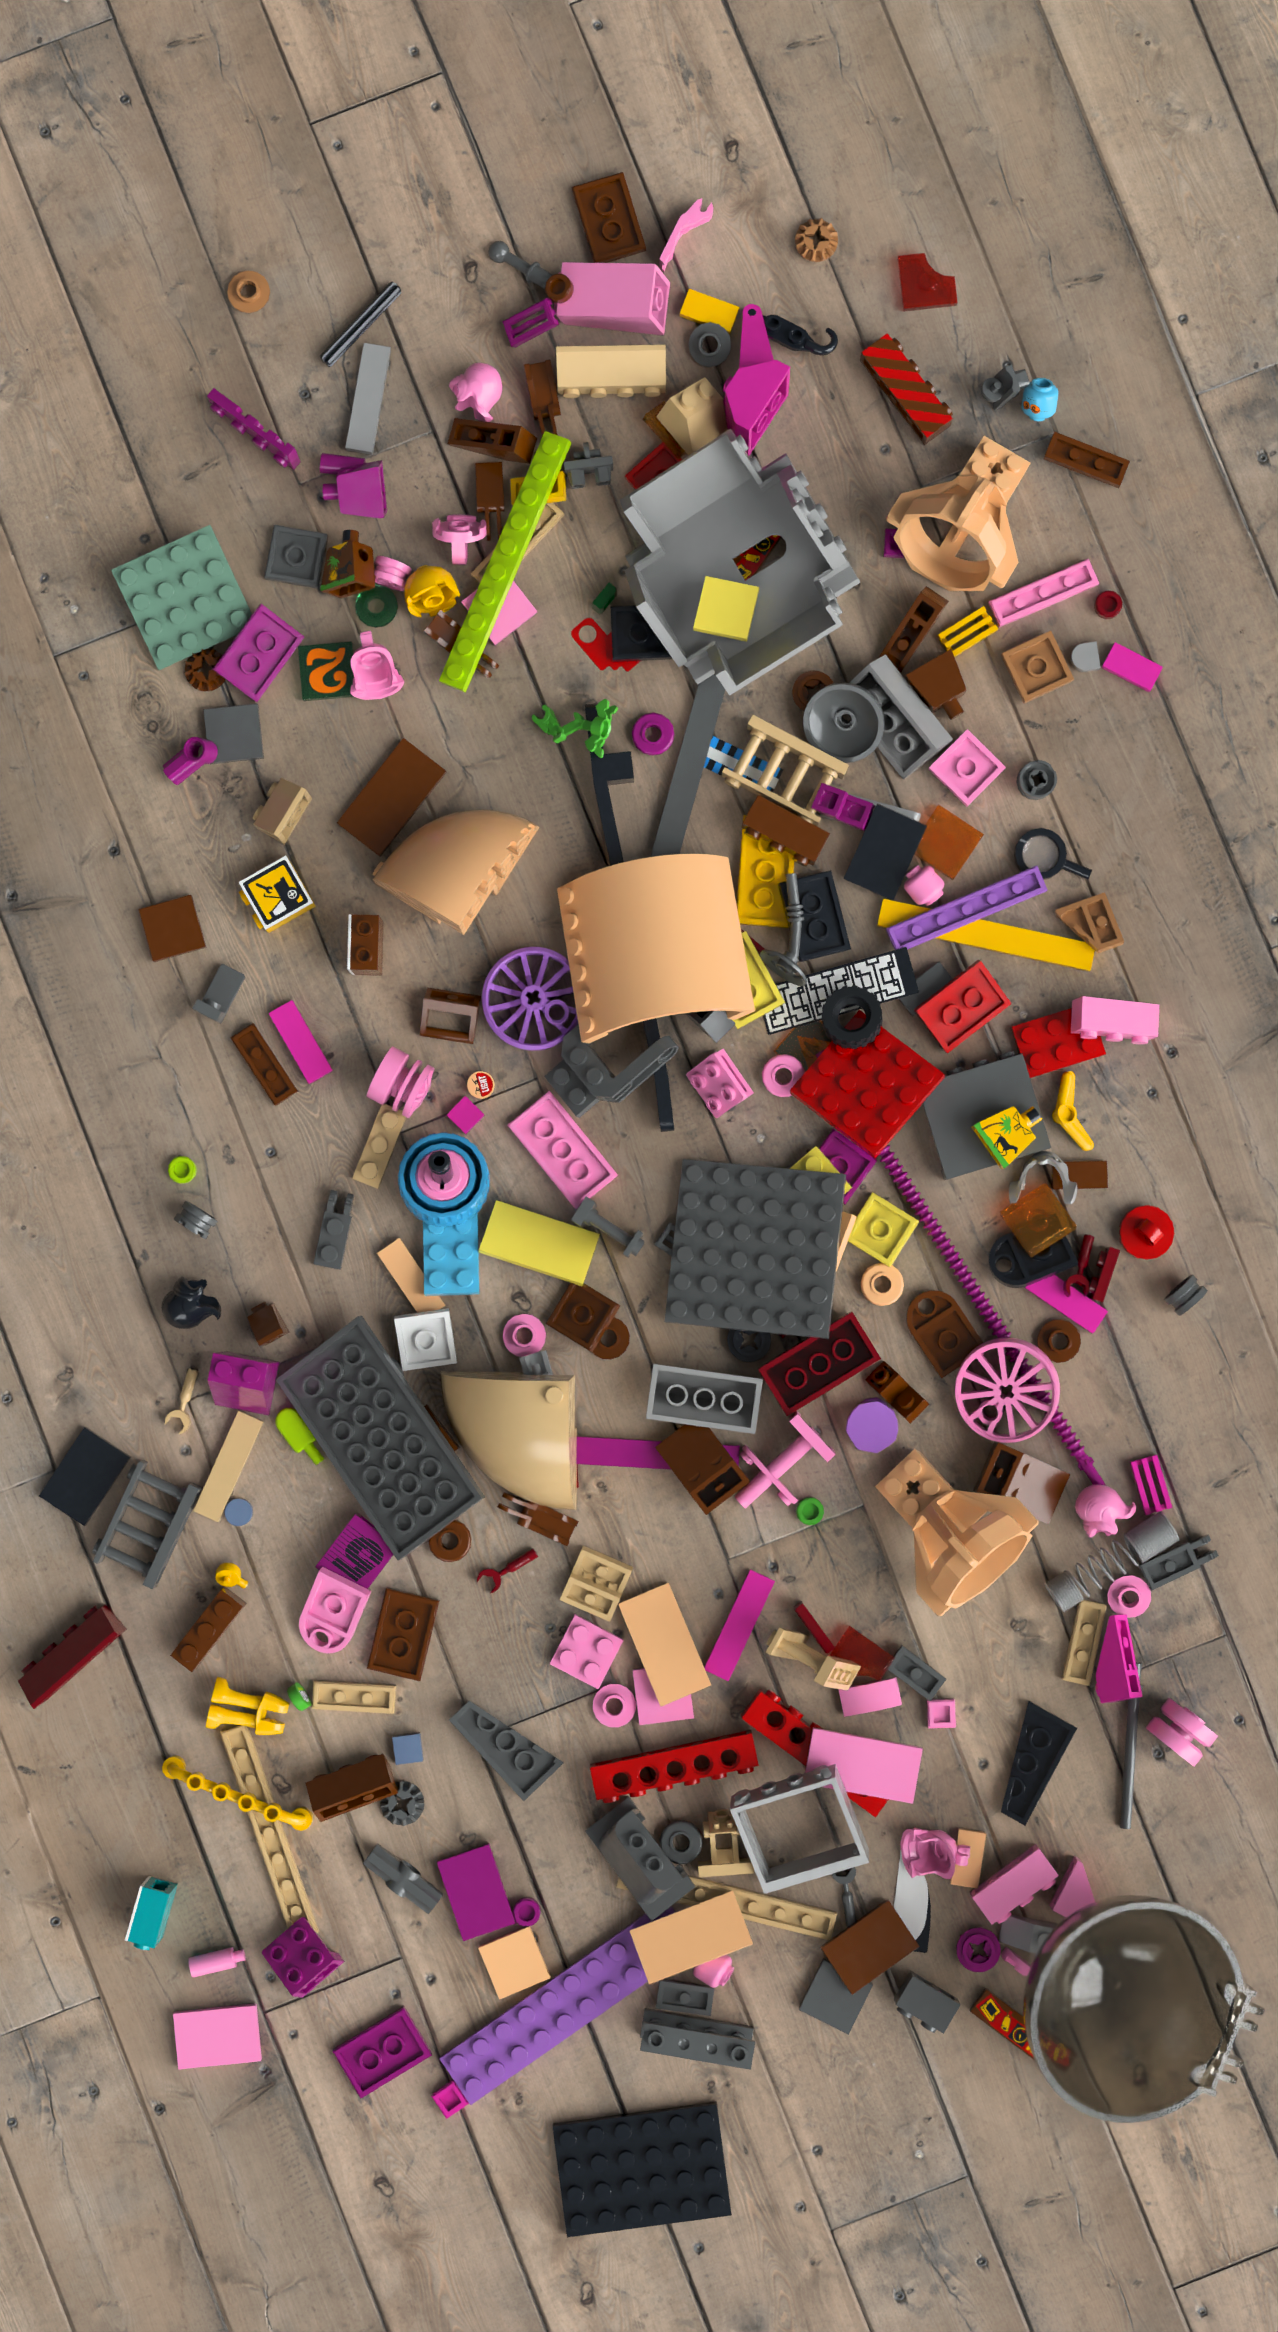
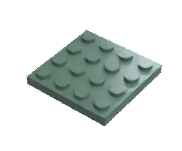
M211 525L111 570L158 670L192 656V653L196 654L201 649L205 650L237 635L252 615Z

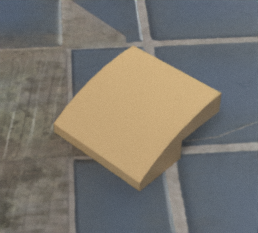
M583 1546L560 1600L610 1622L633 1567Z

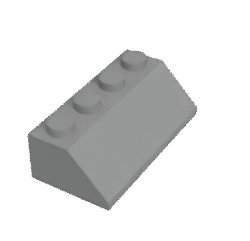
M886 655L868 664L850 682L866 689L880 704L885 726L882 739L877 747L903 780L953 740Z
M653 1363L646 1419L755 1434L763 1379Z

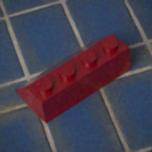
M106 1604L99 1609L96 1605L83 1616L86 1619L85 1622L79 1627L76 1624L72 1625L62 1634L65 1639L59 1645L53 1642L42 1652L44 1658L36 1664L33 1660L21 1671L24 1676L18 1682L33 1709L46 1702L127 1630Z

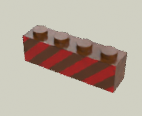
M887 333L861 352L860 362L922 443L926 445L951 426L953 420L951 416L953 413L945 402L941 403L935 396L936 390L928 380L924 381L919 375L920 370L917 364L912 359L908 360L902 353L904 349L901 343L896 338L892 339Z

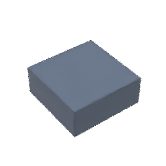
M420 1733L392 1737L396 1765L423 1762Z

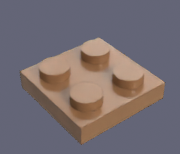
M1048 631L1001 654L1024 704L1074 680L1052 631Z

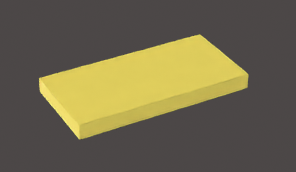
M496 1200L479 1248V1253L583 1287L600 1234Z

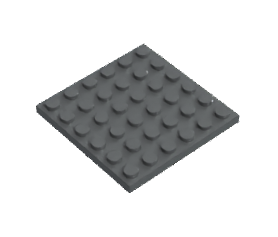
M683 1159L664 1322L829 1339L846 1174Z

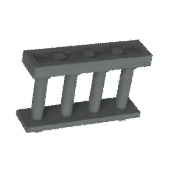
M586 1196L571 1221L581 1228L585 1224L595 1226L627 1247L623 1253L624 1256L627 1258L631 1254L637 1256L644 1245V1240L641 1239L643 1233L638 1230L635 1236L632 1237L598 1215L596 1202Z
M141 1460L138 1464L133 1463L127 1475L130 1482L103 1540L100 1538L97 1540L92 1553L95 1554L93 1562L96 1564L101 1563L106 1556L142 1573V1577L145 1578L143 1585L154 1589L162 1577L203 1487L190 1483L188 1487L183 1486L180 1488L144 1471L148 1462ZM139 1481L177 1498L180 1504L176 1513L173 1511L169 1513L134 1497L133 1494ZM129 1506L166 1523L165 1526L168 1527L165 1537L160 1536L157 1538L122 1522L121 1520L127 1507ZM116 1531L154 1548L153 1551L157 1554L153 1563L150 1561L145 1563L111 1547L110 1544Z
M645 2008L640 2038H642L640 2051L751 2070L755 2040H752L754 2028L748 2025Z

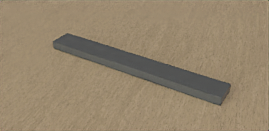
M715 674L698 685L650 857L680 854L725 694V688Z

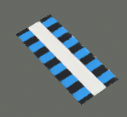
M712 736L704 768L722 776L724 768L731 771L734 770L744 750ZM753 755L743 777L757 784L768 762ZM777 768L767 790L774 791L783 769Z

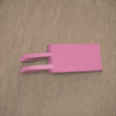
M702 198L698 199L686 213L680 216L659 258V268L663 272H665L667 263L673 259L674 249L681 236L689 230L710 221L713 215L712 202L705 212H701Z

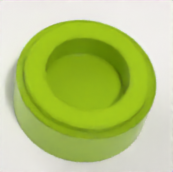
M176 1157L168 1166L170 1178L177 1183H189L196 1176V1165L188 1157Z

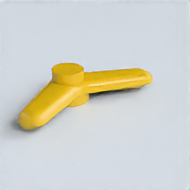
M1072 1071L1064 1072L1061 1077L1056 1107L1052 1112V1118L1055 1123L1063 1127L1083 1151L1093 1149L1094 1143L1077 1119V1111L1073 1106L1075 1074Z

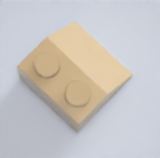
M706 377L670 397L656 416L688 455H691L728 431L723 398Z
M281 778L278 783L274 782L267 793L269 799L265 806L260 805L253 816V819L256 821L253 825L258 830L285 845L311 802L312 797L306 789Z

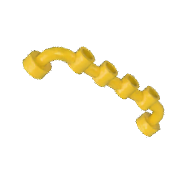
M170 1756L163 1763L162 1771L167 1778L185 1782L192 1791L203 1789L210 1792L217 1801L227 1799L235 1802L244 1812L250 1810L264 1814V1818L269 1822L279 1820L290 1824L296 1830L302 1831L307 1829L313 1821L312 1812L306 1807H298L290 1813L282 1810L278 1803L268 1804L256 1799L253 1793L247 1792L243 1794L231 1789L229 1784L225 1782L216 1783L205 1779L201 1772H188L185 1770V1761L180 1756Z

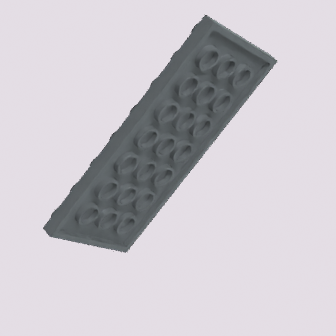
M363 1316L356 1317L276 1379L398 1561L485 1498L481 1489Z

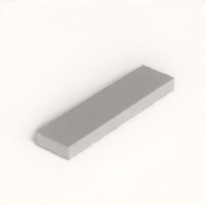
M368 343L363 345L345 447L346 451L373 455L391 347Z

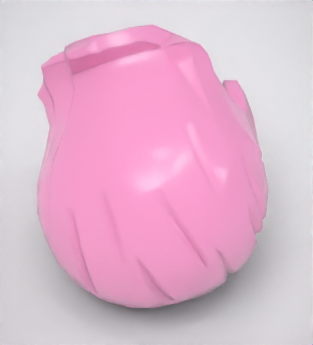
M474 363L466 369L464 374H460L450 381L449 387L458 401L455 409L463 411L468 407H472L475 419L491 422L493 417H491L489 411L498 402L502 394L501 377L499 372L491 365Z
M1091 1485L1079 1493L1075 1502L1076 1513L1083 1520L1086 1534L1091 1538L1101 1531L1106 1536L1116 1535L1118 1528L1115 1519L1130 1518L1136 1512V1505L1132 1502L1130 1506H1127L1118 1493L1109 1486Z

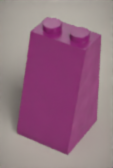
M228 1351L213 1353L208 1384L215 1405L269 1416L280 1362Z

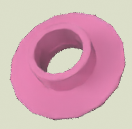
M787 1054L776 1055L770 1058L764 1065L762 1081L766 1089L773 1095L790 1097L792 1096L790 1089L805 1073L801 1062L795 1057ZM787 1068L791 1071L792 1078L788 1083L777 1081L775 1074L778 1069Z
M521 1314L514 1316L507 1322L502 1337L504 1345L509 1352L518 1357L537 1353L542 1349L545 1344L546 1332L539 1319L532 1315ZM520 1328L530 1329L532 1332L531 1342L526 1344L518 1342L516 1338L517 1330Z
M1133 1575L1122 1576L1116 1579L1110 1585L1107 1593L1111 1609L1118 1615H1127V1618L1143 1614L1151 1602V1591L1147 1583ZM1126 1591H1134L1138 1596L1137 1600L1130 1604L1124 1603L1121 1597Z
M609 1684L602 1687L596 1693L593 1700L595 1717L601 1724L608 1727L626 1725L633 1718L636 1711V1701L633 1693L627 1687L620 1684ZM617 1698L622 1702V1709L619 1713L612 1714L608 1712L606 1703L609 1699Z

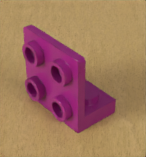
M305 1917L299 1918L262 1950V1955L292 1996L301 1998L345 1962L339 1953L329 1951Z

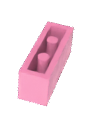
M1086 996L1072 1000L1071 1033L1080 1034V1038L1096 1039L1097 1036H1105L1106 1041L1120 1042L1124 1038L1131 1039L1133 1044H1148V1040L1158 1037L1159 1004Z
M1035 1844L980 1884L978 1889L975 1888L969 1893L991 1924L995 1922L1000 1924L1011 1916L1010 1911L1018 1905L1024 1907L1034 1898L1032 1895L1040 1889L1045 1891L1053 1886L1056 1882L1055 1878L1059 1875Z

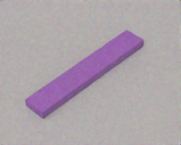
M1034 866L886 928L894 950L907 947L908 950L1048 890L1038 866Z

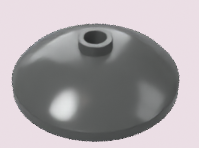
M834 683L821 688L809 700L804 711L803 727L810 745L844 763L856 762L870 755L880 743L884 733L885 721L880 704L870 692L852 683ZM843 714H849L851 720H845Z

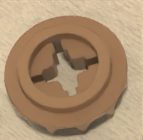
M822 218L809 219L800 225L795 236V245L803 258L812 262H821L830 258L836 251L838 234L833 228L832 223H828ZM817 230H819L820 238L824 239V242L820 241L816 249H813V240L809 239V237H814Z

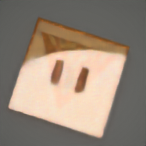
M820 1020L793 1028L773 1052L777 1055L787 1054L795 1057L801 1062L806 1072L817 1059L815 1055L825 1050L832 1040L826 1036L822 1021Z

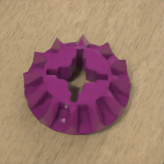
M979 1927L969 1928L968 1931L960 1935L956 1951L960 1963L966 1969L972 1972H985L993 1968L998 1962L1001 1947L992 1931ZM981 1942H984L982 1948L988 1956L986 1957L978 1953L972 1957L974 1950L969 1943L979 1945Z

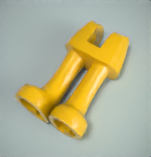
M217 1677L211 1702L257 1710L256 1715L243 1713L211 1704L205 1728L216 1729L220 1724H235L255 1728L257 1735L282 1734L285 1723L266 1718L267 1710L287 1713L290 1703L269 1692H265L263 1696L237 1692L229 1688L225 1678Z

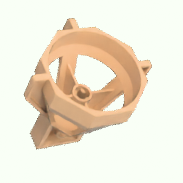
M983 436L957 478L949 482L901 493L887 515L886 521L898 528L893 538L911 569L948 591H984L989 582L999 588H1003L1019 563L1006 514V506L1031 463L988 437ZM920 517L939 518L953 524L940 547L927 536L921 525ZM968 534H970L982 547L988 559L984 561H968L955 556Z
M916 1449L908 1454L875 1486L914 1531L916 1592L938 1616H942L951 1607L958 1608L994 1583L1018 1560L1033 1536L1030 1532L1039 1523L1018 1498L955 1490L925 1456ZM914 1483H920L918 1486L920 1492L918 1494L910 1492L911 1486ZM987 1511L991 1512V1514L979 1520Z

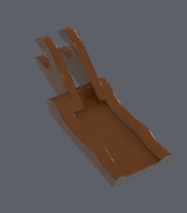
M551 360L530 365L524 364L534 420H539L541 435L543 437L545 432L543 419L550 418L553 434L558 435L554 417L560 416L561 411Z
M502 462L475 463L477 513H485L487 541H491L489 513L497 512L499 540L502 533L501 512H505Z
M440 609L437 616L425 628L424 632L447 652L451 653L461 626ZM482 653L481 659L494 669L499 667L494 660ZM477 665L476 670L485 677L490 678L492 676L483 666Z
M505 1492L503 1493L502 1497L524 1506L522 1512L501 1503L497 1506L503 1511L518 1516V1525L568 1547L569 1539L579 1521L547 1506L524 1501Z

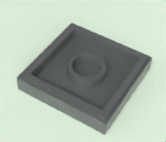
M274 525L265 580L319 589L328 535Z
M258 704L203 709L206 739L214 742L218 749V755L211 764L264 759Z
M823 1958L799 2006V2010L849 2035L873 1983H868L852 1995L831 1963Z

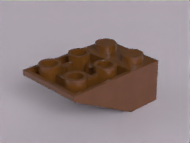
M684 1424L655 1447L705 1515L709 1514L750 1482L709 1427Z
M994 1441L973 1491L976 1493L1018 1498L1037 1520L1049 1525L1070 1474Z

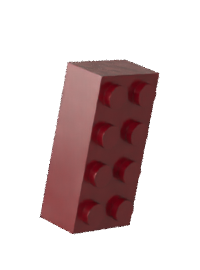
M849 1312L830 1324L829 1339L808 1337L757 1369L785 1415L789 1416L881 1358L854 1313Z

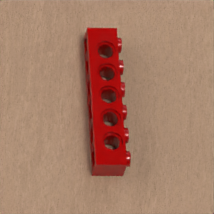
M759 1689L742 1712L741 1719L806 1766L813 1727L823 1728L815 1722H812L811 1725L801 1719L804 1715L791 1705L787 1709L779 1703L781 1698L770 1689L766 1692ZM772 1711L780 1712L782 1714L781 1722L770 1724L767 1721L768 1714ZM795 1727L802 1728L805 1731L804 1737L799 1741H794L789 1737L790 1731ZM847 1792L849 1799L875 1818L889 1800Z
M746 1730L590 1764V1772L596 1800L603 1799V1803L618 1801L620 1795L630 1794V1797L645 1795L648 1789L657 1788V1791L661 1792L673 1789V1784L684 1782V1786L700 1783V1778L709 1776L711 1780H718L727 1777L728 1772L738 1771V1774L750 1773L759 1764L752 1731ZM727 1749H731L737 1754L736 1759L731 1763H726L721 1759L722 1752ZM697 1756H707L710 1760L709 1765L702 1769L696 1767L694 1760ZM672 1761H678L682 1764L683 1769L678 1774H671L667 1770V1765ZM644 1767H652L656 1775L651 1780H645L641 1777L640 1771ZM619 1772L625 1773L629 1778L628 1783L623 1786H619L613 1781L614 1775Z

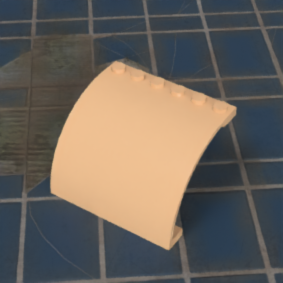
M674 854L636 859L593 871L557 888L581 1042L591 1043L607 1036L608 1032L663 1016L701 1011H726L728 1019L736 1020L755 1011L728 857L709 854Z

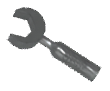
M855 1867L850 1868L846 1875L832 1874L836 1882L843 1884L842 1901L847 1927L857 1921L853 1894L849 1891L848 1883L853 1881L856 1876Z

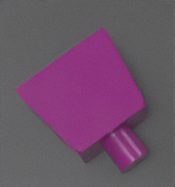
M382 460L340 469L336 476L337 483L323 484L324 500H339L340 513L384 518L387 513Z

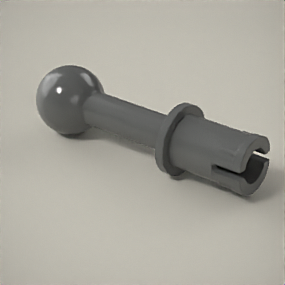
M495 241L489 247L488 254L492 261L508 263L526 274L525 280L528 283L533 282L545 289L546 282L552 274L542 269L538 262H534L532 265L512 254L508 245L503 241Z

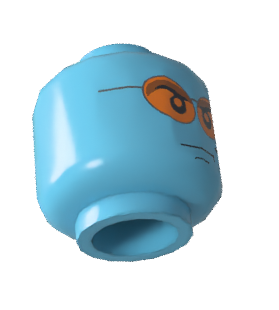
M1033 379L1024 388L1022 411L1034 421H1043L1045 418L1053 416L1057 407L1058 389L1049 379Z

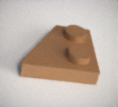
M1105 892L1055 910L1056 917L1097 953L1124 944V939Z

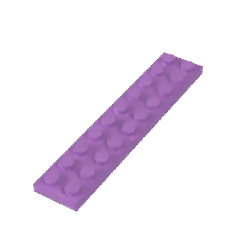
M670 1906L653 1921L676 1913V1911ZM646 1913L440 2056V2061L470 2105L648 1982L630 1934V1930L653 1922Z

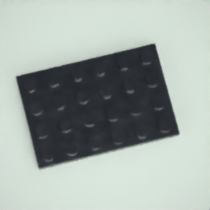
M717 2101L553 2123L567 2238L732 2215Z

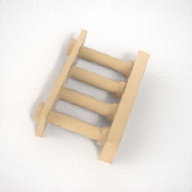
M752 715L747 725V729L751 731V738L734 770L723 769L722 777L725 778L724 782L735 789H739L741 786L756 795H760L818 827L821 818L815 815L816 811L811 807L821 783L830 785L832 780H836L837 777L843 779L849 765ZM767 739L775 744V751L756 784L744 778L743 774L760 742H764ZM790 751L799 756V763L780 797L767 790V787L784 755ZM814 764L823 769V776L806 808L803 809L790 801L807 769Z
M780 1627L778 1631L774 1630L767 1641L769 1647L766 1653L799 1660L815 1670L814 1673L817 1676L814 1681L824 1687L849 1690L861 1668L860 1665L850 1660L832 1656L826 1657L806 1645L810 1636L805 1633Z

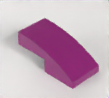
M821 783L811 808L837 821L865 831L875 805L851 796L846 791Z

